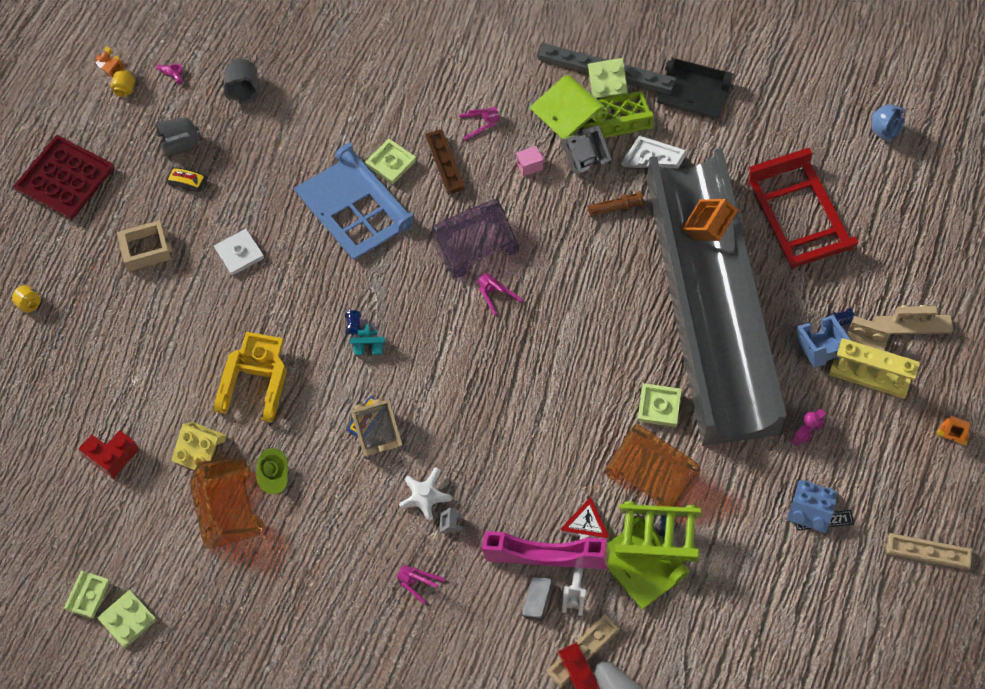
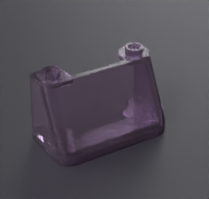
M497 199L490 200L441 221L432 228L433 244L452 279L463 277L467 274L469 264L499 251H502L504 255H513L519 250L517 239L502 205Z

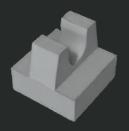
M453 508L440 514L439 533L448 534L462 531V526H458L456 522L462 520L463 515L457 513V509Z

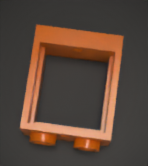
M700 199L683 226L682 231L694 241H720L737 214L738 209L727 199Z

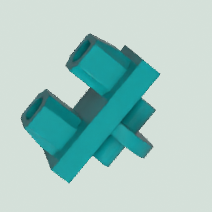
M366 324L365 330H358V336L366 337L350 338V344L353 346L355 356L365 355V345H372L373 355H382L384 345H386V338L371 337V335H378V331L370 330V324Z

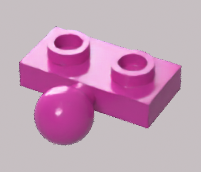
M821 409L816 413H807L804 416L805 424L794 434L792 443L797 447L802 442L806 444L812 437L811 433L815 429L818 431L824 425L825 421L823 419L826 413Z

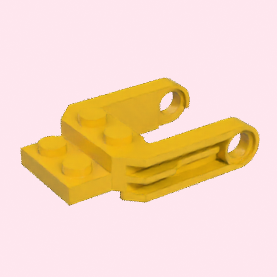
M252 332L245 333L241 349L235 350L228 355L214 403L215 412L227 413L238 373L242 371L246 374L271 378L264 400L266 404L261 421L269 423L274 421L287 375V370L280 359L284 344L283 338Z

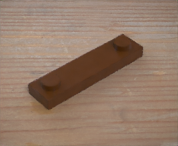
M440 129L425 134L447 195L465 190L443 130Z

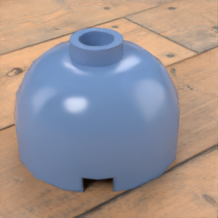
M888 104L875 111L871 116L872 130L875 135L888 142L892 141V137L896 138L905 123V119L902 118L903 113L906 114L905 109Z

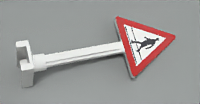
M589 498L560 530L561 533L580 536V540L586 537L609 539V535L592 498ZM575 567L572 585L570 587L565 586L562 613H566L567 608L579 610L578 615H583L586 590L580 587L583 568Z

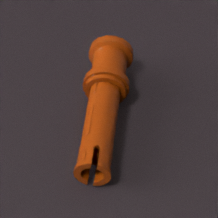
M641 190L634 194H623L621 198L587 205L588 213L592 217L619 209L629 210V208L639 205L643 207L644 199Z

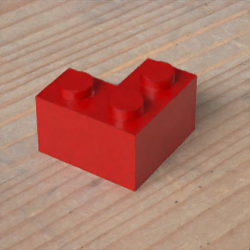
M119 430L107 444H104L91 434L78 450L87 461L114 479L135 456L139 448L133 439Z

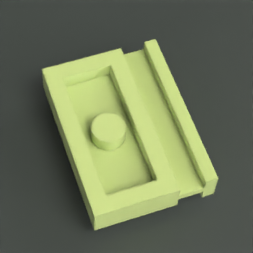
M81 570L64 609L94 619L110 583L109 579Z

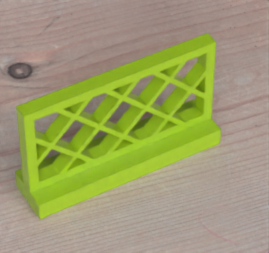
M642 91L598 99L608 111L613 109L617 112L615 115L608 113L607 118L609 119L601 122H595L591 118L589 121L593 123L584 124L581 127V131L592 126H600L603 137L608 138L652 129L653 113L649 111ZM636 98L640 99L638 104L632 102L631 100ZM621 102L623 105L619 107L614 105V103ZM628 105L633 107L634 109L632 111L626 110L625 107ZM637 110L643 111V113L636 114ZM621 113H623V114H625V115H628V116L618 117Z

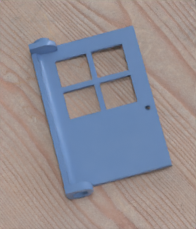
M349 142L340 147L335 154V157L340 162L296 186L294 191L354 261L400 232L410 229L413 225L414 214L406 212L354 153L353 145ZM370 195L380 207L363 217L353 204ZM349 207L359 220L342 229L332 216ZM384 211L394 223L377 233L366 220ZM363 223L373 236L355 245L346 232Z

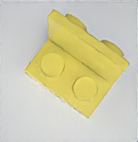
M193 421L182 424L171 460L200 473L207 474L216 446L225 443L227 435Z

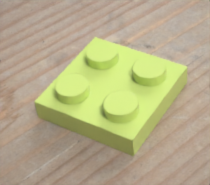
M623 58L588 64L591 91L596 99L628 94Z
M388 138L365 164L382 178L394 184L416 162V157Z
M643 383L637 422L677 427L681 389Z
M130 590L98 617V620L124 649L157 621Z

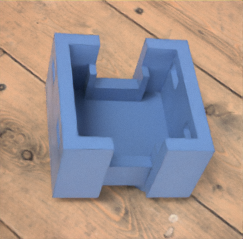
M834 315L822 318L821 332L812 334L810 323L798 326L797 343L814 368L825 365L828 360L841 359L837 357L841 339L850 340V338Z

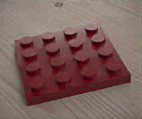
M56 134L12 187L16 192L72 221L112 173L115 166L102 157Z

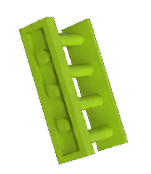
M630 501L619 504L620 512L626 515L623 542L615 544L617 557L700 562L699 549H695L694 531L695 518H703L701 508L695 505H686V508L637 505V503ZM634 514L646 515L644 543L642 545H633L632 543ZM654 515L666 516L665 542L662 547L652 544ZM675 516L687 517L686 540L683 548H677L673 545Z

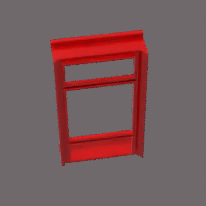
M810 147L748 167L750 186L792 270L795 267L847 250L854 251L855 245L859 243L856 236L849 238L810 162L812 157ZM801 167L808 178V181L768 194L763 193L758 181ZM812 186L832 228L787 242L767 200ZM835 233L839 239V242L794 256L791 250L793 247Z

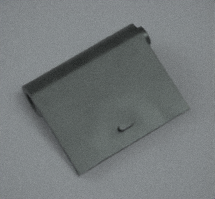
M673 57L671 61L668 60L665 70L668 71L667 76L675 77L676 83L671 95L660 92L657 103L718 119L731 87L734 73Z

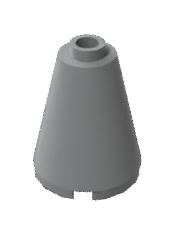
M603 661L596 666L594 675L600 689H643L612 662Z

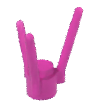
M497 108L468 110V113L460 114V118L482 115L484 122H488L485 126L465 136L463 140H467L489 127L496 126L495 122L499 121Z
M485 273L479 278L478 284L481 286L479 291L483 294L494 316L497 315V312L487 291L493 292L495 289L501 293L505 291L520 303L523 302L520 297L499 283L489 273Z
M403 565L397 579L402 581V587L406 588L424 605L426 601L410 584L414 585L419 580L435 588L439 587L438 584L422 576L441 582L446 581L445 578L418 570L413 566Z

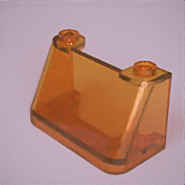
M634 424L605 468V473L613 481H621L624 478L655 499L656 506L679 507L698 481L701 468L694 460L646 428Z
M245 458L202 461L198 463L191 475L190 488L205 549L217 548L256 537L263 531L264 524L262 519L257 515H252L245 486L247 478L250 477V467L247 465Z

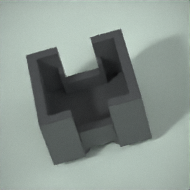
M600 126L582 130L583 134L579 136L570 135L560 139L572 173H582L589 170V166L586 165L592 162L594 164H603L612 160Z

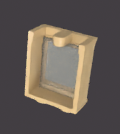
M383 397L373 400V404L368 406L365 403L354 406L351 414L364 457L402 446L389 400H385Z

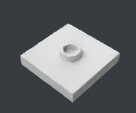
M247 229L214 245V249L231 276L264 259V255Z

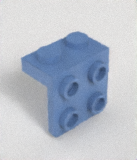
M799 480L787 520L826 533L833 516L838 493L831 488L822 487L810 481Z

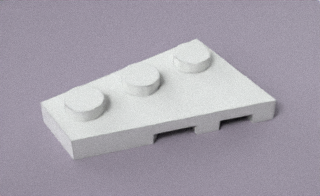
M638 136L621 164L623 167L648 168L649 157L657 156L658 163L663 167L678 169L687 154L683 149Z

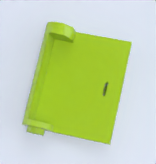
M570 75L562 77L529 107L561 139L573 135L591 118L595 122H601L608 115V109Z
M634 515L633 545H642L644 543L646 520L642 515L638 517ZM653 529L652 544L662 547L665 541ZM624 532L608 543L610 555L607 570L642 610L683 580L690 572L689 568L682 561L617 557L615 544L623 542Z

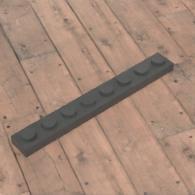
M543 43L538 54V60L585 73H589L588 64L607 61L603 58ZM624 64L627 84L671 95L676 83L675 77Z

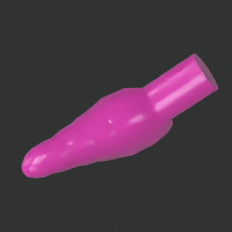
M180 64L156 66L157 70L169 77H173L177 84L183 83V79L180 76L183 68Z

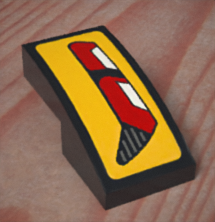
M173 167L166 179V183L169 186L184 187L186 191L201 192L208 177L196 171Z

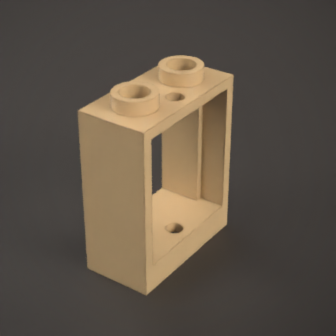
M160 220L117 232L123 261L128 272L172 260L170 253L173 252L170 241L167 242L166 237H169L166 226H162ZM159 233L162 248L132 256L129 241Z

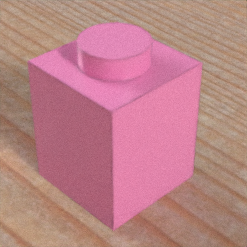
M537 146L516 152V163L522 176L543 170L545 157L542 151L539 152Z

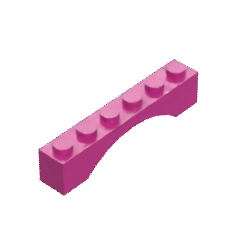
M485 531L482 545L483 554L488 562L607 569L610 555L607 539L586 537L569 543H541L518 538L505 532Z

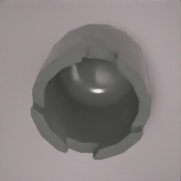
M247 59L232 60L226 66L224 72V95L228 100H236L239 104L250 103L259 94L257 67Z
M181 117L156 123L158 137L162 136L163 144L160 145L164 157L191 151L197 146L198 137L201 136L198 126H194V123L189 118Z

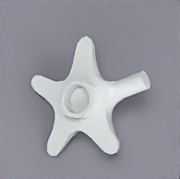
M434 468L425 482H419L411 476H406L405 482L411 489L412 496L402 501L399 506L401 508L419 507L423 511L425 518L431 521L433 519L432 505L452 500L451 495L442 493L435 488V482L441 470Z

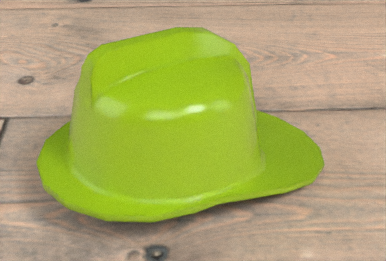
M268 448L262 451L256 466L258 485L268 494H279L283 492L287 485V458L281 450L276 448Z

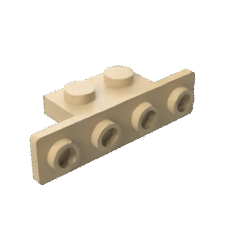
M902 305L897 307L893 316L874 317V322L892 327L891 334H950L953 332L951 315H936V306L921 305L910 307L909 305Z

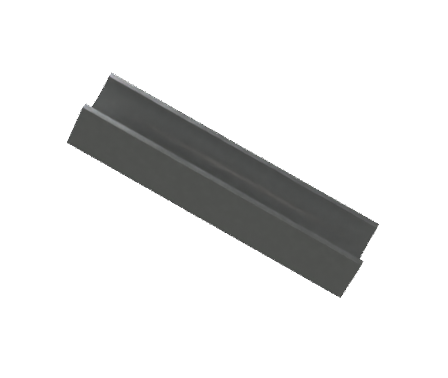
M723 148L715 149L713 155L705 162L686 169H669L658 163L657 156L649 157L647 186L702 446L779 436L787 415L738 212L720 241H694L682 231L683 226L700 199H727L737 208Z

